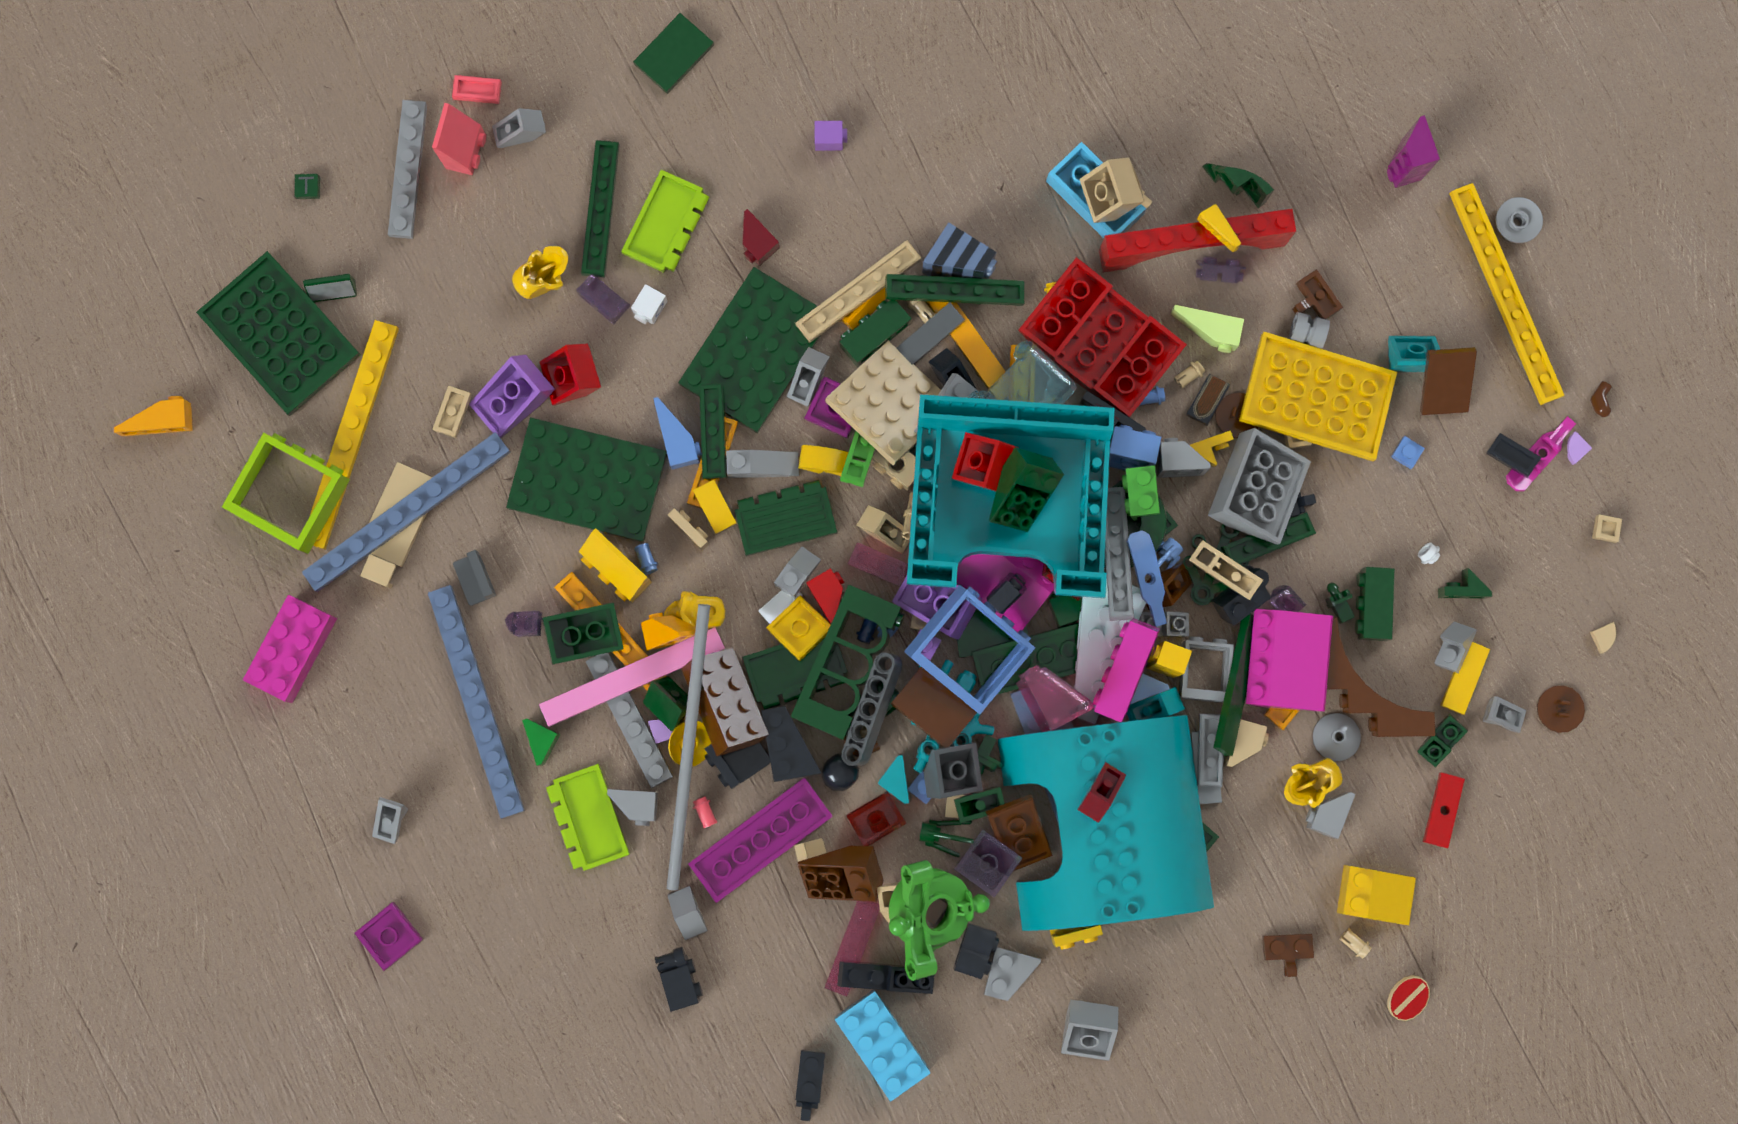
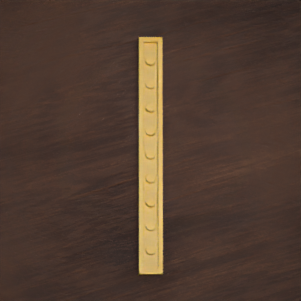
M1471 183L1449 193L1540 406L1565 396L1474 184Z
M377 320L374 321L326 465L330 468L333 464L344 470L342 475L350 478L399 331L397 326ZM323 474L310 515L331 480V477ZM345 490L313 546L326 550Z

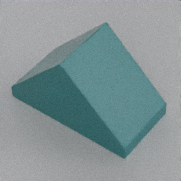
M903 755L897 756L877 784L902 803L907 804L909 803Z

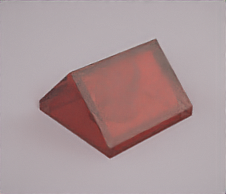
M888 791L846 815L863 846H869L907 824Z

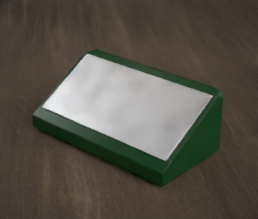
M350 274L303 281L306 292L314 303L357 296L356 282Z

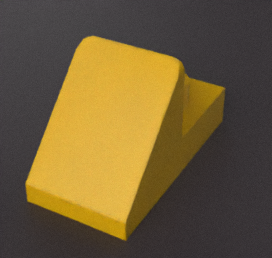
M1227 431L1190 444V446L1205 458L1211 466L1215 467L1217 462L1212 448L1214 447L1215 451L1229 447L1228 442L1233 440L1231 431Z

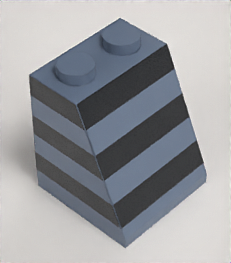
M948 222L924 259L922 273L926 276L984 279L986 277L989 279L996 268L997 261L995 257L997 252Z

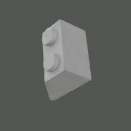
M1166 438L1164 442L1160 443L1155 465L1156 478L1203 476L1211 468L1210 463L1185 441H1178V438Z
M1070 999L1065 1019L1061 1053L1109 1061L1118 1032V1007Z

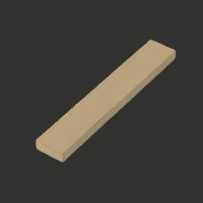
M906 240L795 323L808 342L811 343L885 288V276L887 274L902 275L920 262L921 256L909 241Z

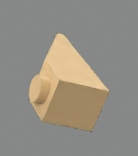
M1203 540L1189 559L1192 564L1248 600L1252 598L1263 582L1261 578Z

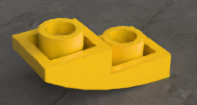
M802 445L798 468L819 474L827 472L841 476L849 452L827 447Z
M714 480L693 490L715 534L737 524Z

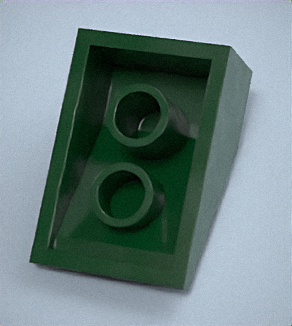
M614 603L542 618L552 665L624 649Z

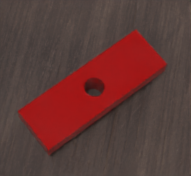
M1439 772L1423 838L1424 843L1448 849L1465 781L1464 778ZM1442 806L1446 809L1444 815L1440 812Z

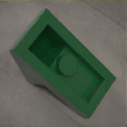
M1469 568L1461 572L1462 587L1459 582H1448L1446 586L1438 589V598L1487 599L1492 597V591Z

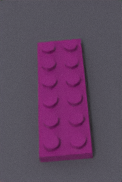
M803 778L688 863V865L717 903L833 816L808 781Z

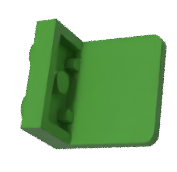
M1155 465L1127 468L1126 475L1122 476L1123 489L1129 496V499H1125V510L1128 516H1131L1133 521H1139V516L1160 514Z

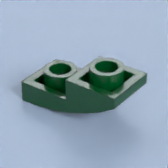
M1448 714L1435 728V736H1428L1417 752L1436 768L1452 751V747L1468 732V729L1452 715Z

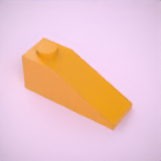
M170 396L168 400L159 401L114 427V433L120 436L192 431L191 403L183 399L182 396Z
M662 612L649 615L648 620L641 622L647 650L669 647L695 636L696 627L674 615L663 616Z

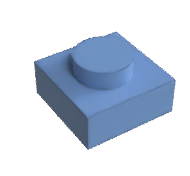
M1404 436L1391 455V458L1412 469L1425 448Z
M922 771L907 790L927 804L931 798H927L924 772Z

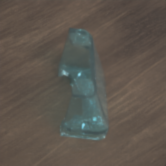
M1025 340L1015 347V363L988 391H974L967 398L1064 404L1076 391L1077 385L1033 342Z

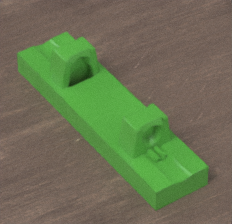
M855 431L840 481L863 487L875 448L857 431ZM854 458L864 460L865 462L854 460Z

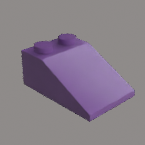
M527 355L511 356L469 405L492 433L496 432L502 438L537 409L555 388Z
M906 576L892 602L928 623L956 588L907 584ZM965 599L941 627L940 631L959 640L977 608Z

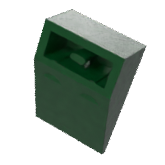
M1015 447L1003 465L989 521L1028 532L1064 476V473L1053 458Z

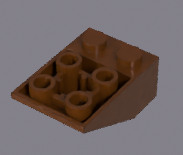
M850 845L799 861L797 864L808 898L876 902L878 898L877 887L882 886L884 882L874 846Z

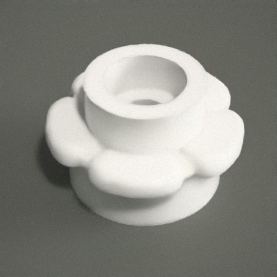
M1432 543L1424 545L1418 552L1421 563L1433 564L1440 557L1438 553L1440 547L1434 546Z

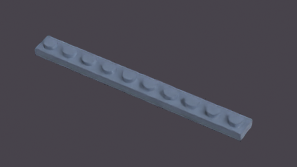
M496 432L302 571L303 575L316 592L320 591L511 452Z
M449 585L429 592L428 596L500 818L503 819L523 812L525 809L453 588Z

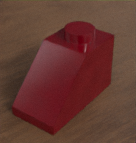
M746 209L743 222V249L745 251L743 255L750 263L756 262L760 267L780 249L779 241Z
M1105 762L1084 796L1078 811L1099 823L1116 797L1126 774Z

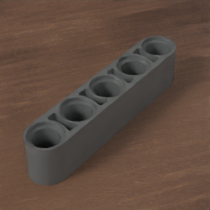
M883 652L877 655L874 660L842 750V759L847 765L863 766L868 763L902 670V660L895 654ZM890 658L892 661V666L889 670H887L885 668V662L887 659ZM880 681H882L884 684V688L879 693L877 691V685ZM871 704H874L876 710L875 713L871 716L869 713V707ZM865 726L868 732L866 737L862 738L861 729ZM857 749L859 751V758L855 761L853 759V752Z

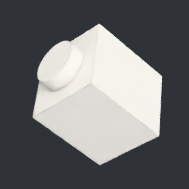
M645 284L631 307L635 314L634 318L641 323L646 324L648 321L654 325L667 303V298L664 294Z

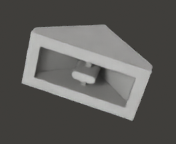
M690 886L667 895L674 920L685 940L708 931Z

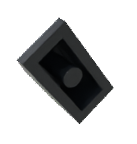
M948 348L928 361L943 386L952 373H956L976 389L961 360Z

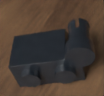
M1250 565L1245 566L1247 570L1263 580L1250 600L1229 587L1211 600L1223 620L1234 626L1271 598L1265 588L1269 581V575L1265 570L1254 568Z
M683 947L673 949L671 953L656 956L655 963H658L657 969L660 972L670 1012L698 1004L700 1002L699 997L703 996L700 983H695L693 973H696L693 959H688Z

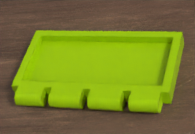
M660 170L621 251L622 254L663 273L666 269L674 272L681 258L674 251L683 253L691 237L684 230L693 233L701 216L694 212V210L703 212L710 197L703 193V188Z
M600 764L554 779V785L546 787L551 804L558 801L561 803V805L553 808L558 825L568 824L569 827L561 830L566 849L575 846L577 850L568 853L573 870L582 867L583 871L630 855L612 800L607 794L608 788Z

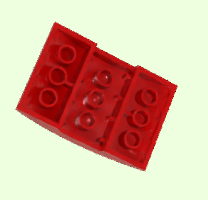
M1076 257L1018 331L1041 354L1077 384L1130 417L1187 344L1152 316H1146L1113 290V286Z

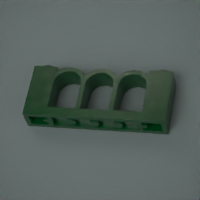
M848 585L791 717L846 741L854 719L850 716L856 713L862 697V691L859 686L867 683L875 660L873 655H878L888 646L890 639L888 629L894 631L896 627L901 626L905 614L902 613L904 609ZM850 613L880 626L882 639L876 647L865 649L840 639ZM837 643L866 656L869 668L864 677L851 680L826 669ZM824 674L847 683L853 688L855 701L849 709L838 711L813 700Z

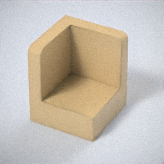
M369 554L360 576L391 589L393 584L389 582L396 565Z
M822 838L794 845L798 862L826 853Z

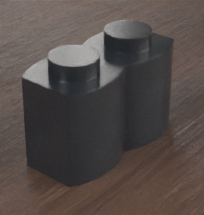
M1009 573L989 593L986 599L1000 614H1004L1027 590L1025 586L1026 581L1018 573L1015 575Z
M968 922L954 963V971L981 980L983 975H988L992 961L988 960L991 951H996L999 943L996 931Z

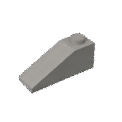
M763 450L726 451L728 478L799 476L798 452Z

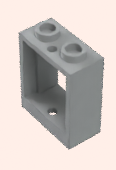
M1189 637V640L1182 642L1183 648L1223 652L1220 691L1187 688L1188 662L1185 673L1180 675V698L1223 703L1233 660L1234 644H1227L1225 639H1213L1212 643L1203 642L1204 638Z

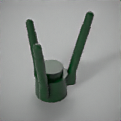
M929 820V823L923 822L919 841L925 842V846L936 848L959 858V853L935 842H939V838L973 844L974 840L941 833V828L937 826L970 825L972 821L960 823L959 820Z

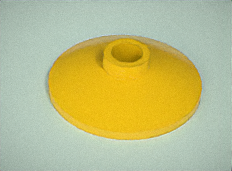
M685 721L673 730L668 743L669 754L678 765L681 762ZM697 721L692 767L699 765L705 760L704 755L707 752L704 748L711 744L705 726L700 721Z

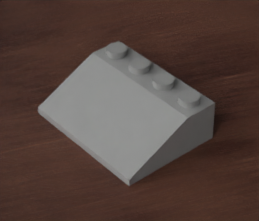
M1256 428L1239 433L1208 516L1227 527L1277 545L1280 544L1311 461Z

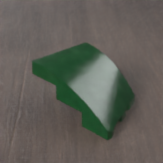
M1210 163L1202 166L1215 183L1222 179L1233 195L1236 194L1237 196L1245 191L1257 208L1264 205L1274 191L1264 179L1247 170Z

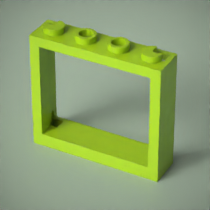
M263 432L222 508L293 548L309 554L350 479L343 476L344 470L332 464L329 468L323 465L325 460L317 455L312 454L311 457L305 455L306 449L294 443L292 446L285 444L286 438L276 433L270 436ZM273 446L331 477L299 537L241 506Z

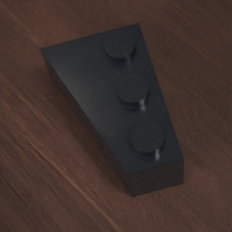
M783 706L761 710L763 721L769 734L766 740L774 782L822 774L787 708Z

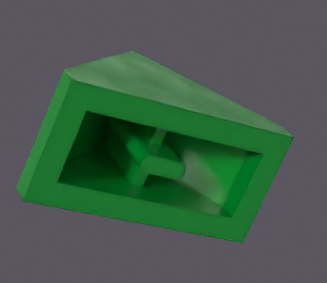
M524 719L522 721L536 766H543L560 734L531 719Z

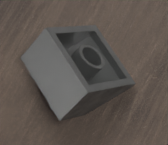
M976 743L931 751L924 771L927 798L941 799L983 790Z

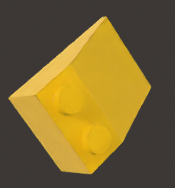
M1344 865L1337 913L1409 926L1416 878Z

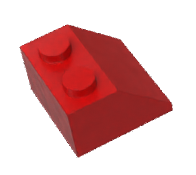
M588 343L565 345L539 361L544 377L555 388L549 395L552 405L588 396L601 388Z
M965 432L952 479L996 492L1003 465L1016 446Z

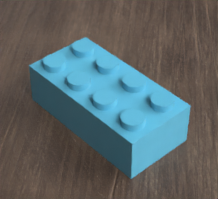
M1081 142L1048 173L1046 182L1103 238L1105 235L1125 233L1145 214L1147 208L1140 204L1114 221L1094 223L1079 179L1103 164V162Z
M875 989L835 1016V1021L890 1102L931 1073Z

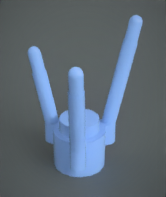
M1169 538L1166 542L1163 541L1157 550H1160L1158 554L1161 557L1158 560L1159 567L1166 561L1169 563L1166 568L1167 570L1181 559L1179 555L1183 552V548L1173 538Z

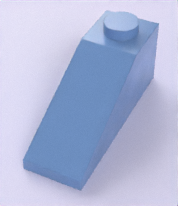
M658 397L653 398L672 470L700 463L698 456H701L702 452L699 442L694 443L691 434Z

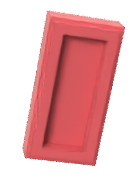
M455 75L452 98L453 100L499 104L502 81L501 79Z

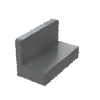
M476 550L466 553L468 557L453 563L470 606L497 596L481 555Z

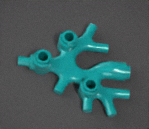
M946 659L941 670L948 675L954 663ZM964 670L963 673L958 675L955 682L971 693L976 684V675ZM976 713L957 738L962 740V745L972 742L971 737L975 734L993 735L994 726L980 724L978 719L981 714ZM928 735L917 749L918 754L916 757L918 760L913 769L919 773H922L930 755L924 752V748L928 747L930 751L939 749V744ZM956 739L950 745V747L958 746Z

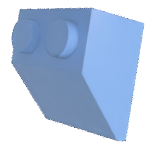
M1115 426L1110 439L1109 467L1126 471L1127 468L1156 465L1162 437L1156 436V433L1144 430L1138 432L1134 431L1130 426Z

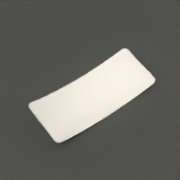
M781 590L759 609V613L770 624L795 599Z

